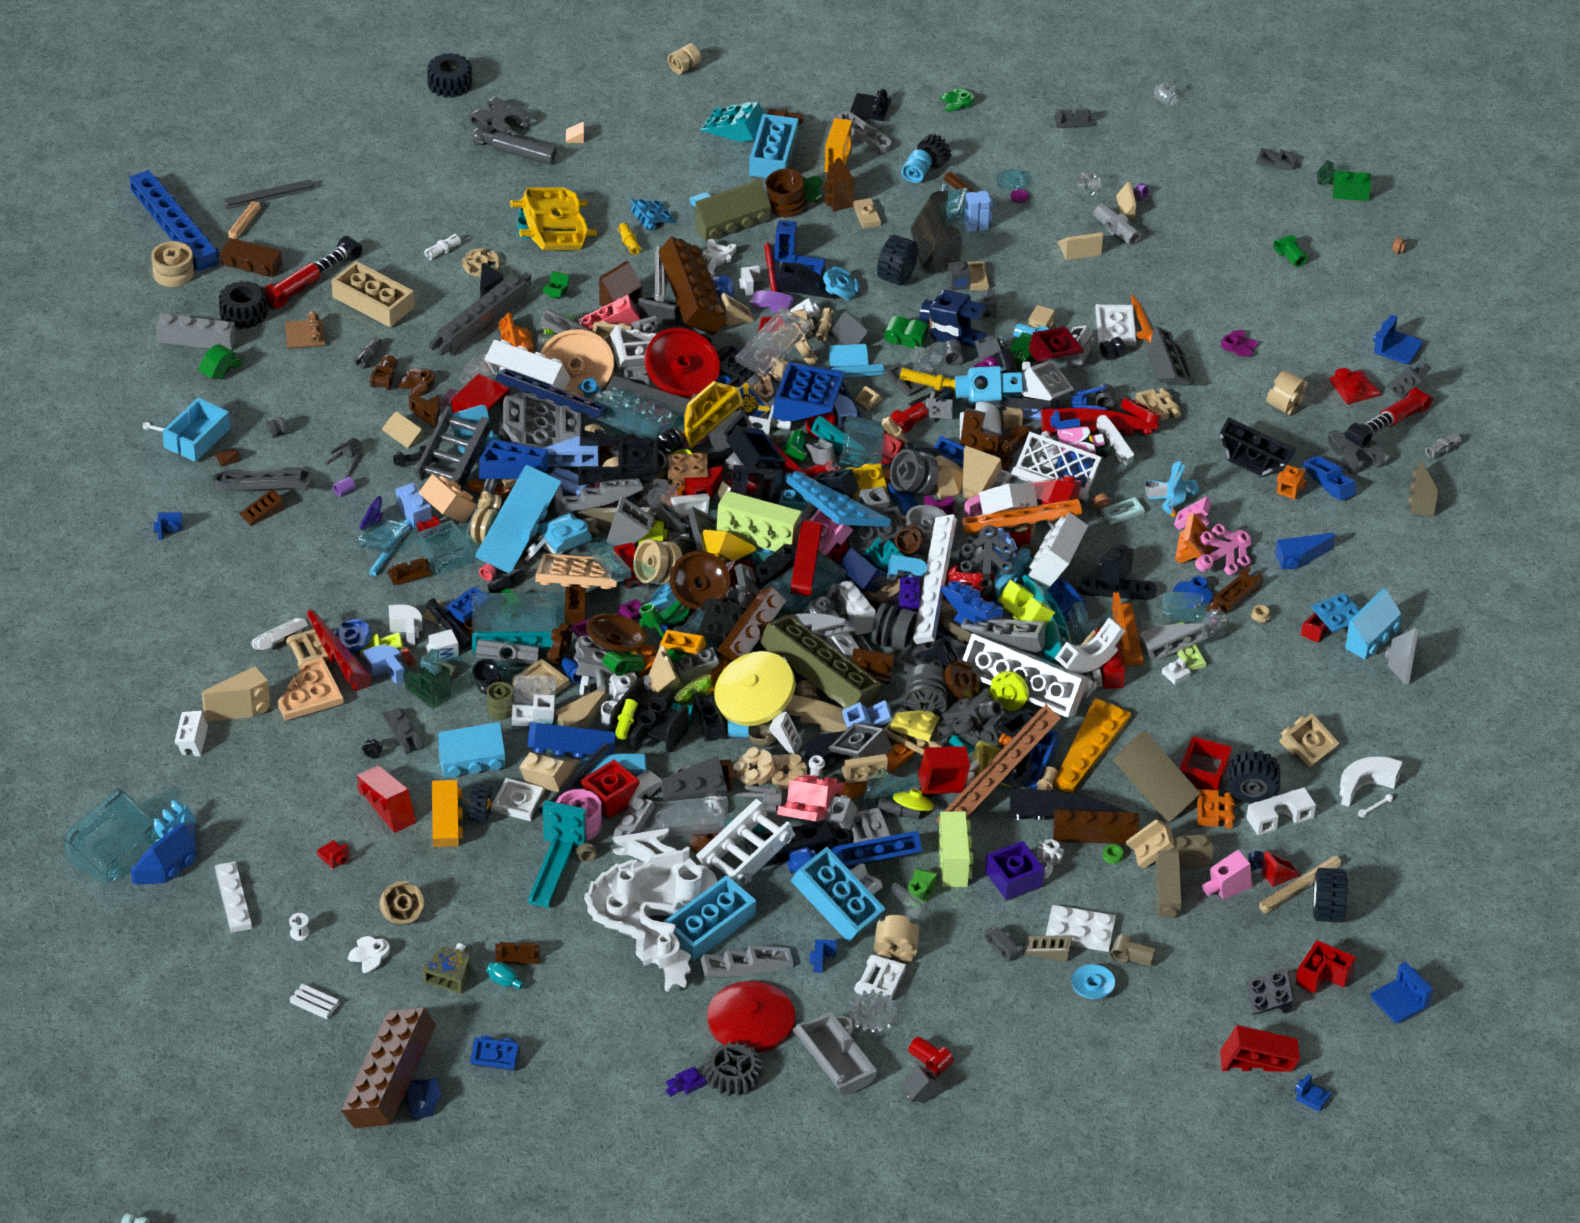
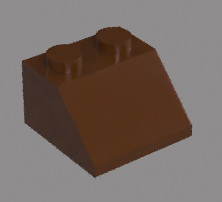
M841 158L835 160L827 173V181L825 182V204L830 206L833 212L851 208L854 204V178Z

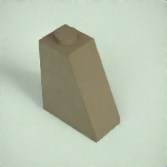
M1157 851L1154 883L1158 917H1180L1179 851Z

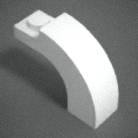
M1108 618L1098 634L1090 642L1081 646H1075L1066 642L1055 659L1066 669L1075 673L1095 670L1105 664L1118 651L1115 645L1126 630L1113 619Z
M1367 757L1350 764L1344 770L1341 777V790L1339 796H1342L1341 804L1349 807L1356 791L1367 784H1380L1394 789L1400 777L1403 762L1387 757Z

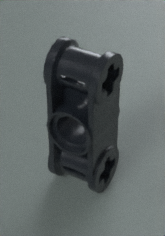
M791 544L782 545L776 552L768 556L763 563L757 566L755 582L759 591L770 588L794 568V558L797 551L795 546Z
M714 691L705 695L693 694L694 707L698 714L704 741L719 737L725 739V726L715 701Z

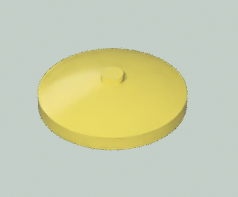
M765 651L748 653L735 659L722 671L715 686V701L720 712L730 722L742 726L760 725L777 717L789 705L795 692V676L786 660L777 654Z

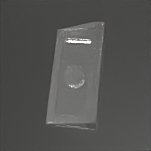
M894 883L885 905L899 915L910 918V922L914 925L915 922L919 925L927 918L928 904L899 884Z

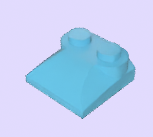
M572 513L540 524L538 529L556 554L591 541L588 524L583 520L577 519Z

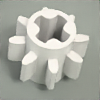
M1049 839L1044 843L1040 842L1036 856L1041 857L1040 860L1048 861L1053 866L1056 862L1060 863L1064 849L1059 848L1060 844L1057 841Z

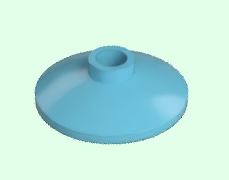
M1088 964L1079 967L1073 973L1071 983L1073 989L1082 997L1101 999L1111 994L1114 990L1115 978L1107 968L1096 964Z

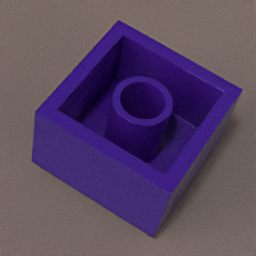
M1024 841L986 855L985 873L1005 900L1043 886L1044 868Z

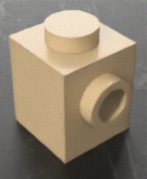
M1037 305L1029 317L1028 326L1032 328L1044 326L1053 329L1055 325V310Z

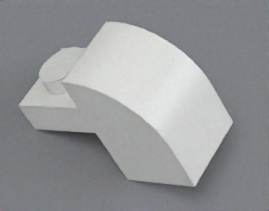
M389 605L390 633L406 632L407 646H415V639L419 638V631H423L421 613L410 605Z
M534 694L533 706L513 705L512 725L530 726V722L552 724L555 695Z

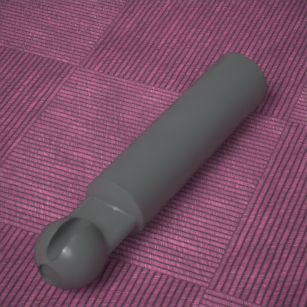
M477 127L470 134L472 142L477 145L489 144L495 150L550 165L554 163L557 157L556 147L501 132L491 134L484 128Z

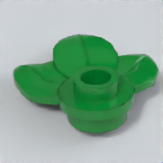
M956 88L953 92L944 93L940 99L947 102L945 111H954L961 107L967 108L972 106L975 97L973 93L967 92L964 88Z
M803 176L806 200H820L822 193L818 187L823 183V180L817 176L809 178Z

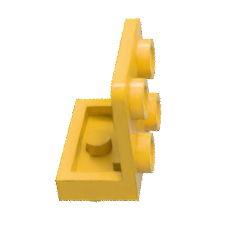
M869 463L860 468H846L853 470L860 489L854 494L852 500L858 501L860 492L864 489L883 487L885 493L888 494L880 463L874 465Z

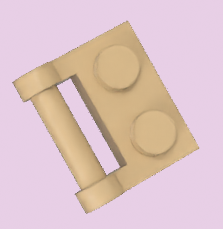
M314 629L291 635L286 639L288 647L292 648L298 660L299 668L304 662L323 657L325 662L330 661ZM303 642L310 654L306 658L299 646Z

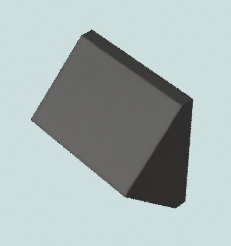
M651 296L639 298V314L641 319L656 316L658 323L671 326L677 325L681 316L677 302L665 300L661 303V301L657 302L655 297Z
M847 311L843 312L829 332L841 345L866 344L868 347L882 340V337L864 321Z

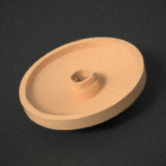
M574 329L561 332L547 341L540 352L547 359L552 360V358H555L563 363L571 378L565 391H577L581 397H584V393L578 389V385L585 379L594 378L597 386L601 387L602 392L610 383L614 373V358L609 345L600 336L590 331Z

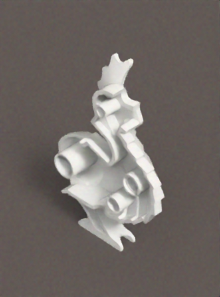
M668 828L613 837L614 842L622 846V848L613 849L616 855H630L643 862L631 859L620 865L616 863L608 871L602 872L595 882L591 881L589 891L585 893L584 898L588 905V913L593 917V921L603 924L605 928L618 930L620 933L636 939V955L643 961V965L656 963L659 968H663L666 992H669L673 985L686 987L685 974L691 972L688 965L691 955L680 949V943L674 935L675 924L654 921L648 917L654 915L672 916L718 882L712 870L707 866L696 865L689 857V847L684 848L682 851H676L675 848L660 843L668 835Z

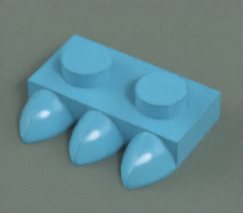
M172 800L171 807L173 813L163 809L164 822L154 818V828L160 839L180 823L192 821L196 824L198 822L187 805L183 806L178 801Z

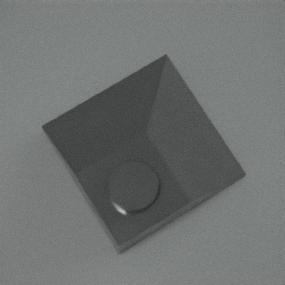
M853 723L829 747V750L832 752L861 758L887 754L892 749L883 728Z

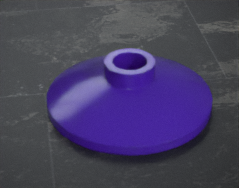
M381 496L374 500L366 512L360 525L361 531L370 527L374 522L377 524L380 522L383 513L380 512L383 499Z

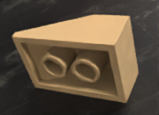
M254 666L202 691L203 711L206 722L248 718L265 713L270 709L268 680Z

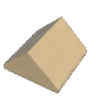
M1103 233L1067 237L1059 240L1058 244L1066 260L1098 256L1102 252Z

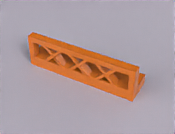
M1119 592L1113 593L1111 608L1113 619L1126 630L1118 641L1123 665H1143V655L1132 603L1121 604Z

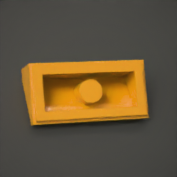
M666 630L660 647L664 646L670 650L698 654L705 648L707 643L704 636Z

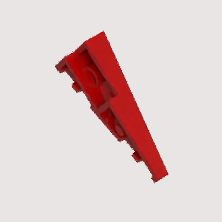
M308 610L306 615L331 663L338 662L348 684L352 685L355 692L370 687L372 676L314 610Z

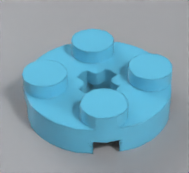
M838 266L828 269L823 276L826 291L843 297L848 301L858 292L859 283L856 278L853 280L850 277L851 273Z

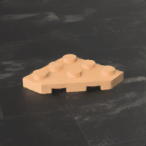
M323 657L304 662L300 667L298 675L293 677L287 686L284 696H281L278 700V708L285 721L344 704L343 697Z

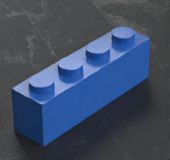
M530 722L527 747L534 748L533 752L546 753V749L554 750L553 754L566 756V752H573V757L586 758V754L593 755L604 743L610 745V749L605 755H613L616 732Z
M918 831L836 846L832 848V852L848 868L857 866L860 863L868 864L918 854L922 852Z

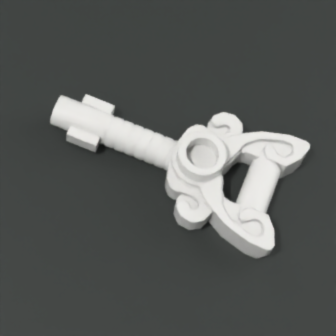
M713 239L708 240L707 250L703 251V257L707 258V261L710 262L707 268L711 278L715 275L714 270L716 266H720L724 262H731V257L737 250L736 244L724 246L716 244Z

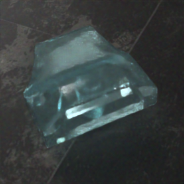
M1170 592L1162 594V615H1168L1173 621H1196L1199 615H1203V594L1196 592Z
M885 768L868 776L863 808L868 810L877 807L880 798L891 799L895 793L900 792L901 779L891 775Z

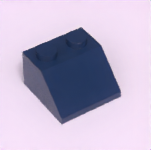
M853 548L849 549L838 566L843 571L842 576L849 581H855V586L863 592L868 590L874 593L895 581L887 579L888 571L877 566L868 554Z

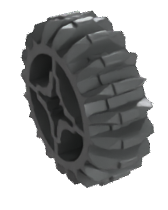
M728 1041L727 1045L720 1043L718 1048L713 1047L711 1052L707 1053L703 1063V1074L707 1084H711L712 1090L718 1088L719 1094L725 1090L728 1096L731 1092H735L738 1096L739 1091L746 1094L748 1089L753 1090L755 1085H759L760 1078L763 1075V1062L760 1059L759 1053H755L754 1047L748 1048L747 1043L740 1045L738 1041L736 1044H731Z

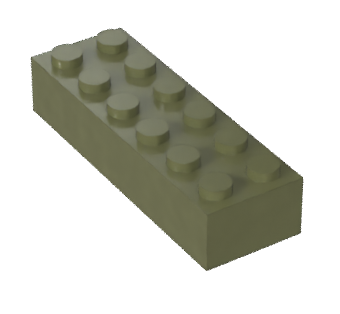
M790 614L769 622L759 640V643L768 652L777 654L786 660L798 675L808 679L814 687L821 689L830 699L841 704L843 709L859 702L865 707L871 705L882 686V683Z

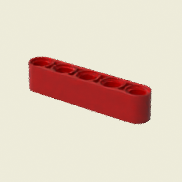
M802 520L790 594L811 596L822 522Z

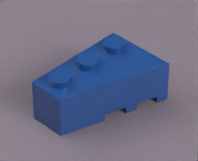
M492 439L479 458V479H518L525 465L546 473L548 470V449Z

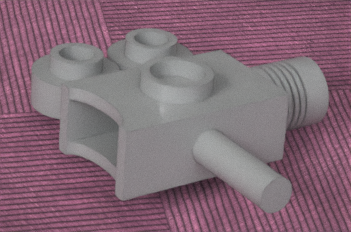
M580 636L575 644L577 651L574 655V660L579 665L576 675L596 678L598 691H604L606 688L604 680L609 681L611 675L614 674L602 663L603 657L609 650L596 644L590 636Z

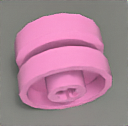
M573 789L559 796L556 801L557 803L586 809V840H591L597 836L601 830V801L598 796L584 789Z

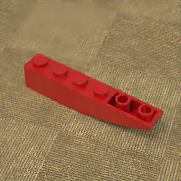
M1062 408L1042 409L1040 411L1041 434L1047 431L1051 438L1057 437L1055 428H1052L1050 424V416L1056 410L1059 412L1060 421L1079 418L1080 427H1088L1091 436L1099 433L1096 423L1101 415L1108 417L1118 432H1123V435H1134L1135 431H1142L1143 435L1153 434V431L1158 429V424L1146 422L1141 418L1101 409Z

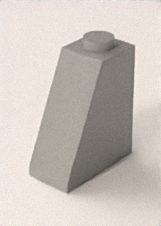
M621 497L606 543L612 547L630 542L636 543L650 532L654 517L624 497Z

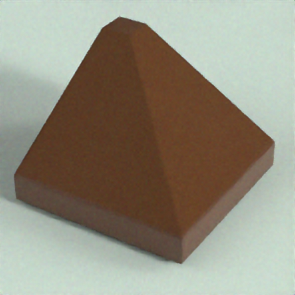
M234 448L214 453L221 467L240 462L239 452Z

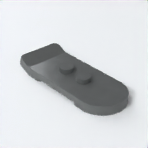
M300 467L247 471L228 470L215 474L212 477V484L215 489L223 491L296 488L306 492L310 484L312 472Z

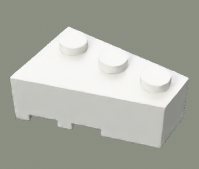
M616 325L610 335L618 369L645 365L644 355L646 348L656 334L639 332L637 329L629 330Z

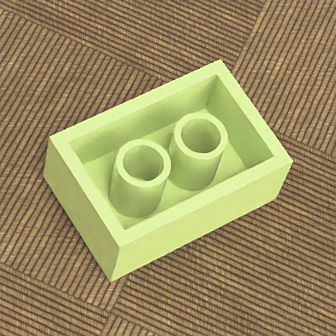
M966 811L940 812L938 843L942 887H968V879H972V866H969L973 864V852L969 850L972 849V837L967 834L970 833V820H966Z

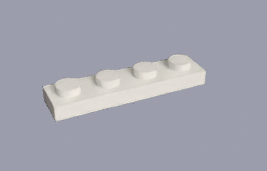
M236 861L215 865V872L230 932L252 929Z

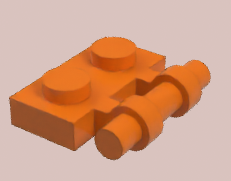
M1197 789L1200 792L1197 796V826L1218 827L1219 821H1223L1225 828L1231 829L1235 821V814L1233 812L1235 800L1233 795L1227 792L1224 794V797H1219L1218 790Z

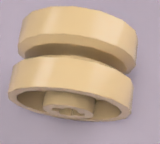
M169 241L161 243L152 251L153 277L159 284L167 287H177L188 283L193 278V254L190 247L185 243Z
M650 539L642 541L637 547L633 562L637 579L643 583L670 585L672 567L682 557V552L674 542Z

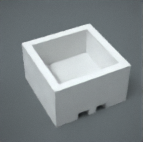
M1006 484L979 492L983 515L1038 506L1034 484Z

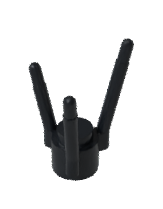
M947 386L934 390L936 402L941 399H952L953 397L951 388ZM931 393L910 402L909 406L930 398Z

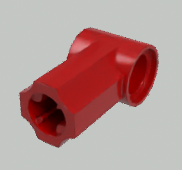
M922 1037L914 1038L908 1047V1053L922 1061L926 1068L934 1072L935 1076H939L954 1063V1057L948 1049L944 1047L938 1049Z

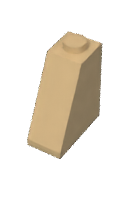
M965 446L963 496L966 500L979 495V492L992 488L1002 471L1001 458Z

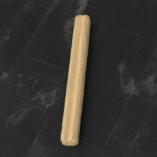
M1334 855L1260 902V910L1263 913L1270 912L1312 885L1318 868L1337 869L1341 866V859Z

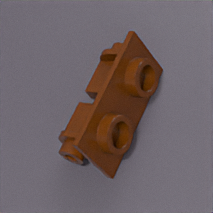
M1016 426L1000 439L999 452L1002 455L1011 456L1025 445L1029 432H1032V429L1029 426Z
M423 557L410 561V565L407 562L392 565L389 571H387L394 586L432 575L428 568L429 560Z
M500 941V943L495 945L496 963L539 964L540 946L535 944V942L519 943V946H515L513 942Z

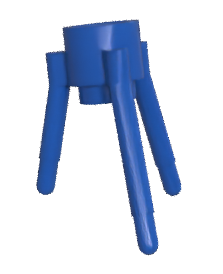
M1106 386L1077 391V395H1072L1071 408L1107 410L1106 407L1089 405V399L1085 397L1087 394L1105 390Z

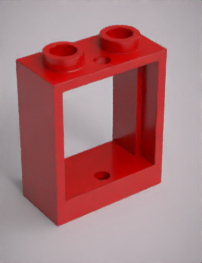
M1192 736L1179 769L1196 789L1219 791L1231 760L1232 747ZM1193 753L1221 760L1217 773L1214 774L1188 767Z

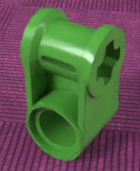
M920 868L915 870L908 884L910 894L907 901L910 906L921 908L926 904L931 893L936 888L938 882L937 873Z

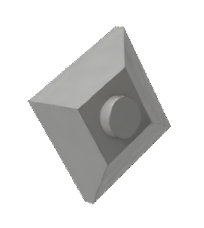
M1416 628L1393 638L1391 647L1387 646L1385 658L1389 659L1388 667L1404 684L1408 685L1419 629Z

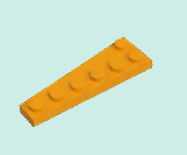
M1095 697L1055 778L1054 787L1073 793L1131 718V713Z

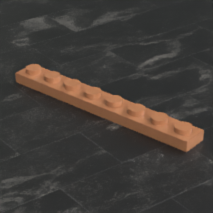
M1045 704L944 812L966 811L967 818L1061 717ZM940 816L935 820L937 823L940 821Z

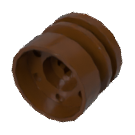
M789 168L778 169L767 176L765 185L771 212L784 218L800 214L806 206L803 176L798 171Z

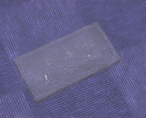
M781 307L735 356V361L766 377L812 328V323Z
M724 796L653 802L655 807L641 828V832L668 828L669 833L666 837L720 833L726 828L728 798Z

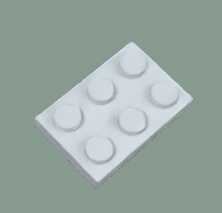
M1052 905L1046 936H1071V946L1109 952L1116 915Z

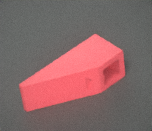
M626 295L578 320L580 326L592 332L594 322L606 321L610 324L618 325L623 323L631 326V323L641 320L637 306Z

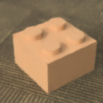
M432 474L419 491V494L439 512L462 524L468 520L478 506L472 501L474 498L466 491L462 492L460 490L461 486L458 483L448 480L443 475L438 477Z

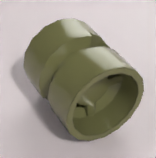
M496 682L487 688V712L493 719L505 720L512 716V706L514 705L513 688L508 683Z

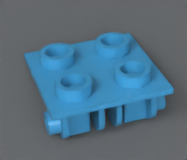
M630 200L633 204L631 207L632 214L647 230H655L657 222H678L672 216V213L663 206V203L658 200Z
M1345 593L1311 606L1313 611L1332 632L1348 627L1349 621L1360 611Z

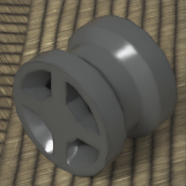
M278 415L275 419H266L267 430L271 437L277 436L278 433L285 434L288 432L283 415Z

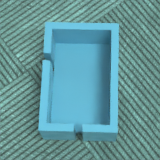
M200 398L195 399L187 407V410H184L162 430L164 448L177 454L181 452V456L196 462L231 429L229 411Z

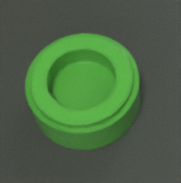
M1109 844L1103 849V859L1110 864L1120 863L1124 858V850L1119 845Z

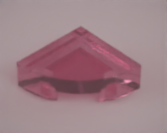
M449 388L440 405L443 408H446V406L451 407L452 398L459 391Z

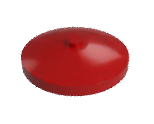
M670 328L659 332L651 339L644 355L645 368L653 383L664 392L683 398H689L692 394H699L713 381L716 382L720 371L719 357L712 344L699 333L685 328Z
M743 981L723 988L713 997L708 1007L707 1023L711 1034L719 1043L727 1045L728 1041L731 1044H736L738 1041L740 1045L747 1043L748 1048L754 1047L755 1053H761L780 1046L789 1038L795 1024V1010L789 997L777 987L764 982Z

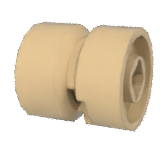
M690 43L668 55L670 68L679 75L701 62L699 50Z

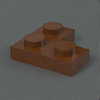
M966 408L960 445L997 455L1001 434L983 430L985 412Z

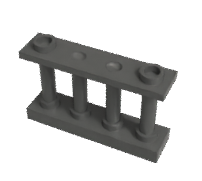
M446 406L444 412H441L438 424L420 461L418 460L415 464L414 471L419 480H422L426 473L434 474L438 477L443 475L448 480L458 483L462 491L492 430L489 419L481 417L479 423L476 424L451 417L452 410L449 406ZM449 425H454L473 431L471 439L465 440L446 434ZM441 441L465 447V452L463 455L457 456L437 449ZM437 457L456 463L458 466L455 472L451 473L432 467L430 464L433 458Z

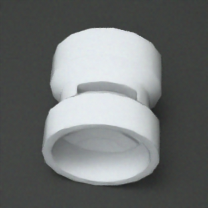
M606 701L601 706V723L606 728H610V715L614 705L618 703L616 701Z

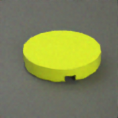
M1003 671L991 680L989 690L991 691L992 700H999L1002 707L1007 709V711H1016L1026 704L1029 698V689L1027 683L1020 675L1011 671Z

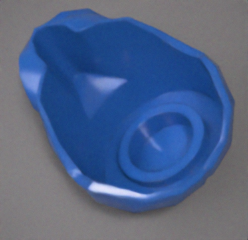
M724 275L712 277L720 302L723 293L732 297L734 292L733 281Z

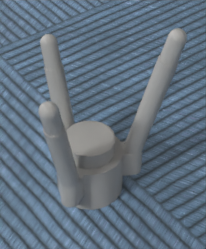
M746 785L745 789L763 793H736V796L763 798V804L768 806L765 807L766 812L776 811V806H781L782 802L781 790H776V788L768 789Z

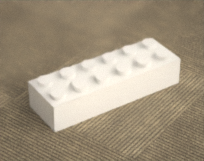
M976 633L971 635L963 658L964 661L973 667L971 670L974 674L978 675L979 681L991 685V680L1000 672L1011 671L1017 673L1027 683L1029 689L1027 701L1042 707L1047 704L1054 712L1065 717L1076 715L1089 680L1086 676Z

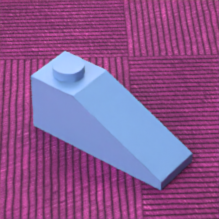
M580 436L543 448L548 449V467L598 466V446H580Z

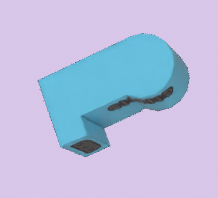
M891 555L888 563L887 579L895 580L897 575L920 577L922 579L927 570V565L921 559Z

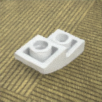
M650 770L638 775L636 778L639 779L640 784L628 805L630 806L635 798H642L645 794L650 797L661 786V779Z

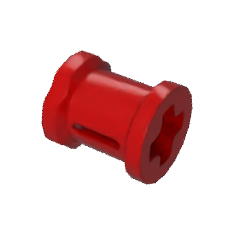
M433 516L430 520L418 521L416 523L417 531L422 538H426L428 534L434 532H442V526L437 516Z

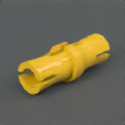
M621 223L617 230L622 236L623 244L628 247L631 255L639 254L641 247L637 242L636 235L632 233L627 223Z

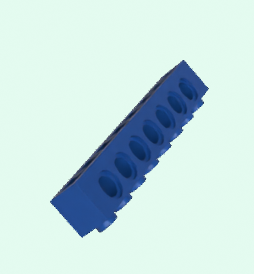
M150 170L130 176V190L170 239L185 243L190 247L193 254L194 268L199 272L218 265L217 257H219V252L217 248L211 245L208 237L202 234L199 226H196L192 218L186 215L183 207L176 203L174 196H170L166 187L160 184L157 176L153 175Z

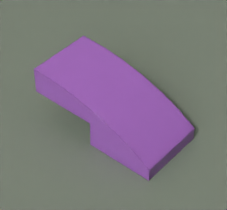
M756 291L750 304L753 308L769 307L771 312L774 313L789 311L794 298L780 292Z

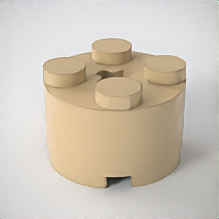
M1283 370L1275 379L1274 388H1270L1266 403L1290 416L1295 410V404L1300 405L1305 395L1302 392L1307 388L1308 382L1289 371Z
M889 915L883 921L880 919L876 924L875 952L879 957L889 960L891 958H899L902 962H911L917 953L919 925L916 922L914 925L910 922V918L902 915Z

